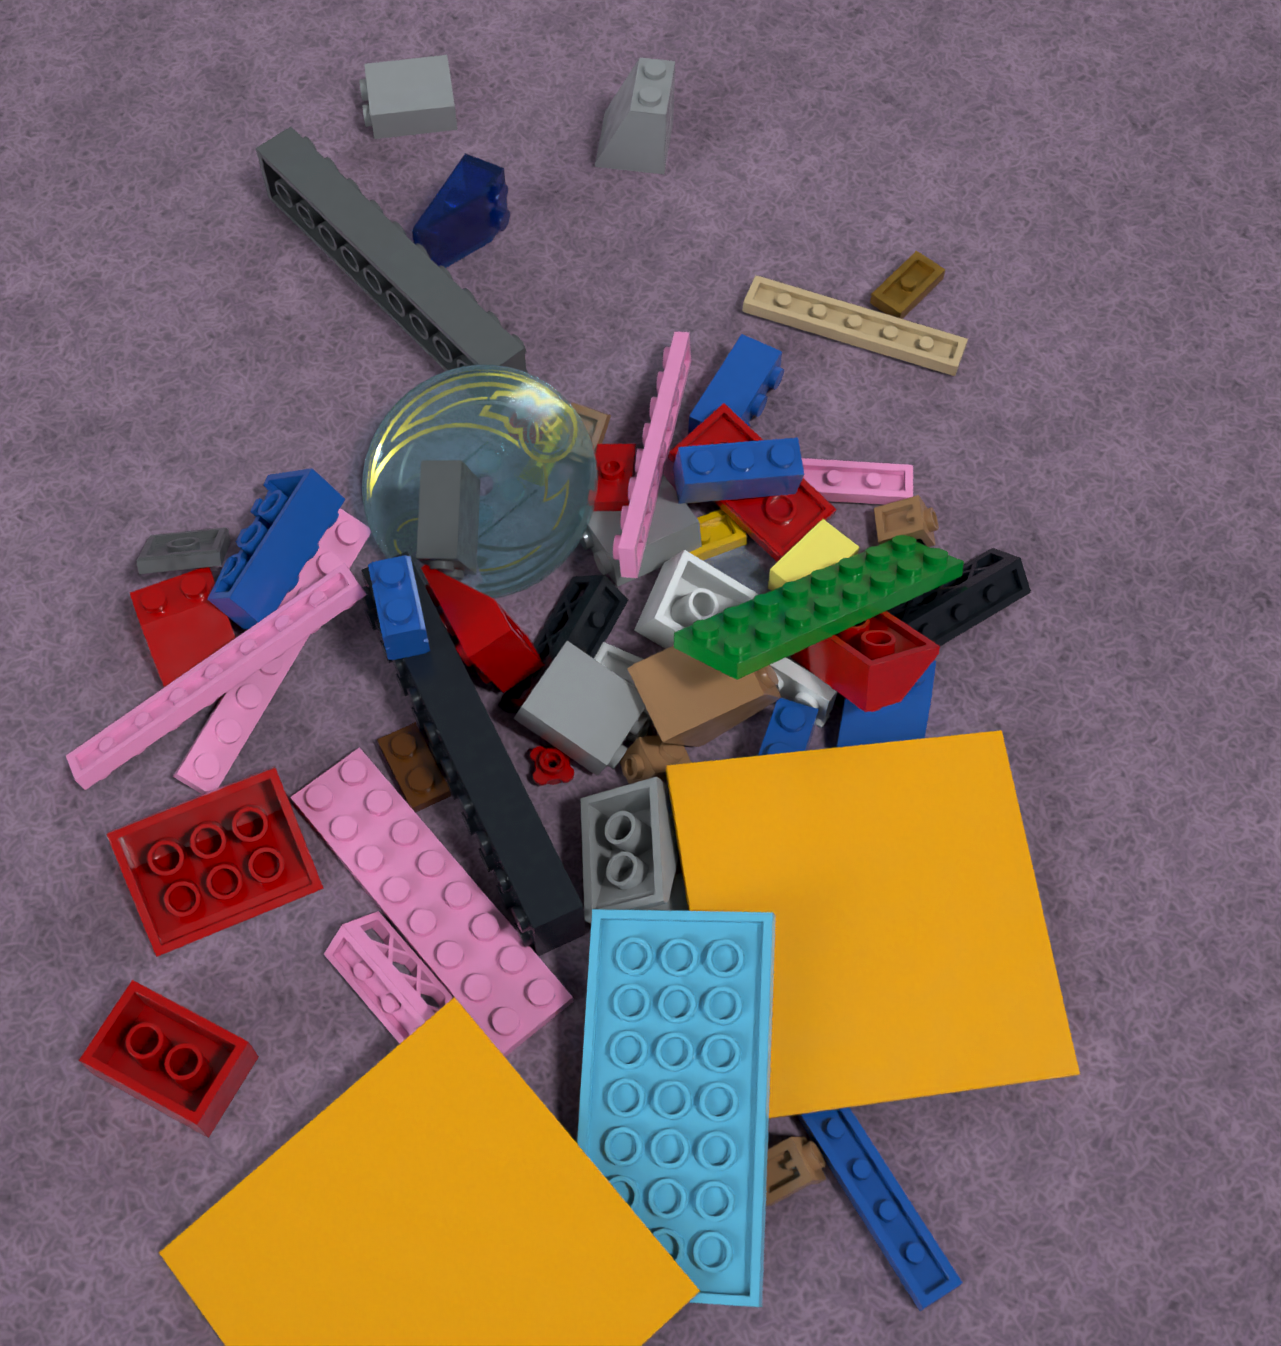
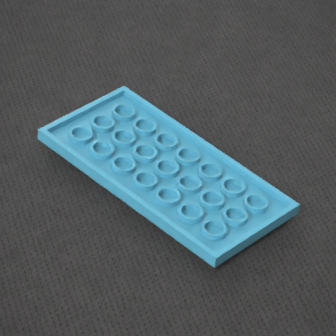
M592 909L577 1144L698 1287L700 1292L690 1303L762 1307L776 915L773 912Z

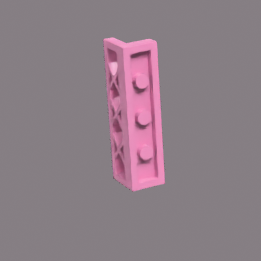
M379 911L342 924L324 953L326 958L399 1044L454 998ZM373 928L384 941V944L371 940L364 931ZM396 962L405 965L411 972V976L399 972L392 963ZM421 994L432 997L438 1003L439 1008L428 1005L421 998Z

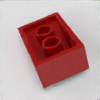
M210 567L199 568L130 592L140 626L163 687L169 685L236 638L229 617L208 600L216 583Z

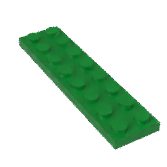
M898 535L893 537L892 540L878 546L869 547L866 551L850 558H843L838 563L829 567L815 570L810 575L801 579L787 582L782 587L768 593L756 595L754 599L740 605L728 607L723 612L712 617L695 621L693 625L674 632V648L738 680L961 577L964 561L948 555V552L943 549L930 548L920 544L911 536Z

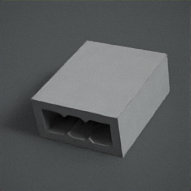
M447 55L364 64L366 79H359L362 101L369 100V104L362 105L365 127L372 126L374 139L457 130Z
M664 475L638 577L662 567L664 562L683 550L691 552L702 547L699 520L686 503L678 504L677 492ZM589 505L585 506L578 515L580 527L576 528L577 534L585 520ZM591 511L584 530L579 537L581 545L585 550L590 548L593 551L594 560L602 575L609 574L617 587L636 579L621 577L619 560L613 559L615 535L622 534L620 524L621 511Z
M566 641L514 719L598 776L607 765L612 769L616 767L628 749L622 745V742L629 732L636 736L648 719L649 714L643 711L646 706L637 688L569 641Z

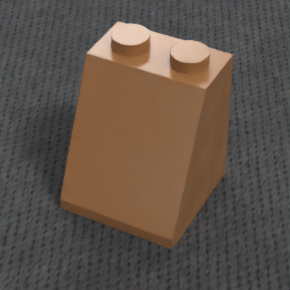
M674 646L627 668L662 742L694 747L703 746L782 698L776 687L779 683L777 675L770 665L736 680L678 651Z

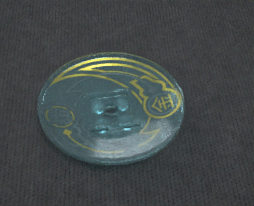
M472 365L451 369L425 380L406 393L387 413L377 428L370 443L363 469V505L367 522L376 543L388 559L408 551L424 585L428 583L421 570L424 564L416 559L421 460H462L479 479L482 477L492 478L493 488L491 492L485 496H480L476 575H464V580L460 582L494 599L513 595L530 588L552 574L566 561L579 544L590 523L598 490V468L594 446L582 419L573 406L561 393L538 377L518 369L498 365Z

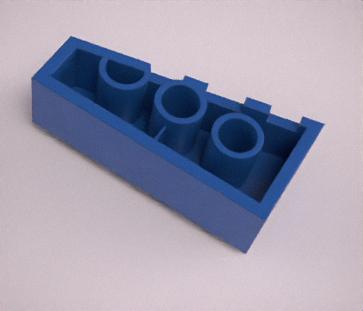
M313 468L267 476L263 484L268 489L265 499L259 498L255 500L250 511L255 516V519L250 526L240 531L235 541L240 550L238 554L227 558L208 597V600L242 629L251 628L278 609L286 594L297 585L299 573L305 563L317 553L319 549L318 543L325 531L333 526L339 517L338 511L345 498Z

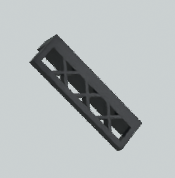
M991 548L964 564L961 577L891 608L887 612L939 646H942L1031 593L1021 558Z
M606 575L572 577L533 644L541 660L547 656L543 661L545 666L505 692L498 704L503 711L517 713L566 641H569L593 659L595 658L601 645L607 640L629 601ZM582 590H585V592L583 593V595L577 599V597L579 596L580 592H581ZM566 623V625L561 630H559V628ZM528 689L523 699H519L522 692Z

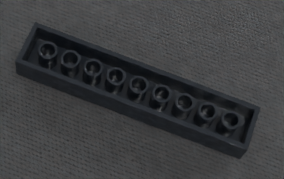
M406 551V552L401 553V554H399V555H397V556H394V557H399V556H404V555L410 556V555H409L408 551ZM413 561L412 566L430 651L425 654L396 660H388L369 567L361 570L365 586L362 588L367 595L362 599L366 606L364 610L373 631L378 630L382 639L380 640L382 650L388 663L393 662L397 671L395 675L404 696L409 695L413 704V707H411L420 730L425 729L430 740L428 741V746L436 764H442L446 774L444 779L454 800L459 799L463 812H461L462 818L470 835H476L480 845L478 850L487 871L494 872L498 883L496 885L498 894L506 910L509 908L512 910L516 921L514 927L524 947L532 945L535 953L540 956L584 936L583 904Z

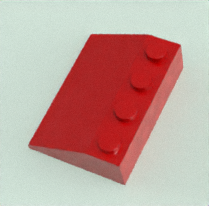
M276 766L110 830L106 834L156 957L324 889Z

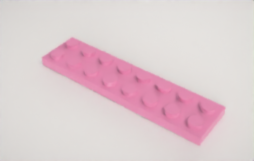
M360 747L290 797L301 814L504 1057L574 1002L573 996L530 946L524 947L514 927Z

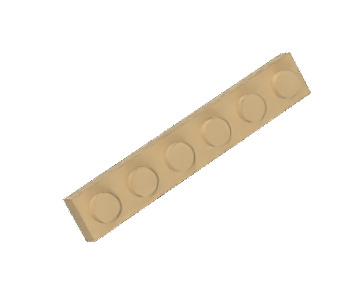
M755 275L743 302V312L952 376H955L968 341L964 337Z

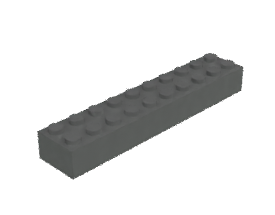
M289 127L256 148L268 198L450 376L477 371H498L525 378L528 377L525 361L526 348L521 339L515 334L510 335L501 326L494 313L491 311L486 312L477 304L474 295L467 288L462 289L457 285L444 266H437L430 259L425 248L419 243L414 244L406 236L401 225L396 221L391 222L383 214L378 203L372 199L369 201L351 178L346 179L329 157L324 158L316 150L313 142L307 136L302 137L292 127ZM480 375L455 380L460 386L477 382H498L521 387V389L517 390L495 386L464 389L473 398L488 397V399L476 401H499L513 404L522 397L498 396L497 399L490 398L496 391L500 390L511 392L528 390L526 382L495 375ZM480 404L483 408L485 405H493L489 412L497 414L509 407L499 404Z

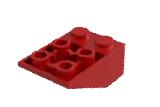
M426 564L421 567L428 581L425 587L432 602L437 607L441 605L444 611L439 616L445 628L452 636L457 635L460 643L455 645L458 654L468 667L474 666L485 684L492 681L504 693L545 666L528 635L494 598L436 569H430Z

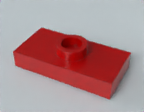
M597 444L594 462L595 493L591 490L589 505L592 507L591 511H622L623 506H629L628 486L630 478L635 476L636 444Z

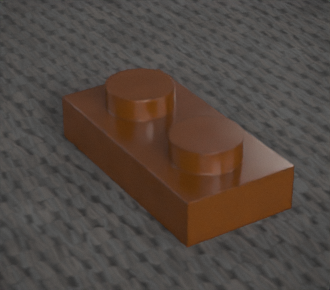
M416 722L377 739L378 745L408 805L415 813L451 797L448 785Z

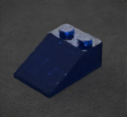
M465 153L413 227V243L421 244L427 251L430 259L437 266L449 267L492 242L499 230L504 231L506 229L511 214L507 206L508 186L505 183L504 168Z

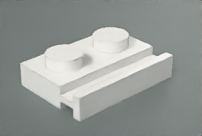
M783 658L770 664L777 675L779 683L776 687L781 697L819 709L816 726L822 728L830 717L829 713L833 708L837 691L788 658Z

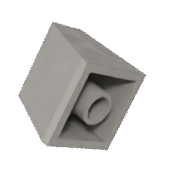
M650 58L638 59L605 111L595 167L665 174L674 120L675 61Z

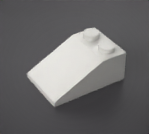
M683 550L664 562L634 631L667 649L674 646V632L693 625L695 621L704 620L719 614L728 607L737 606L754 599L759 594L688 551Z

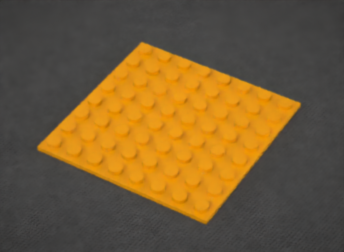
M1002 730L666 766L688 911L773 912L776 915L769 1119L1080 1075Z
M455 997L159 1252L225 1346H642L700 1292L698 1287Z

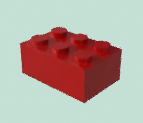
M132 980L79 1061L96 1077L209 1138L259 1056L247 1040Z

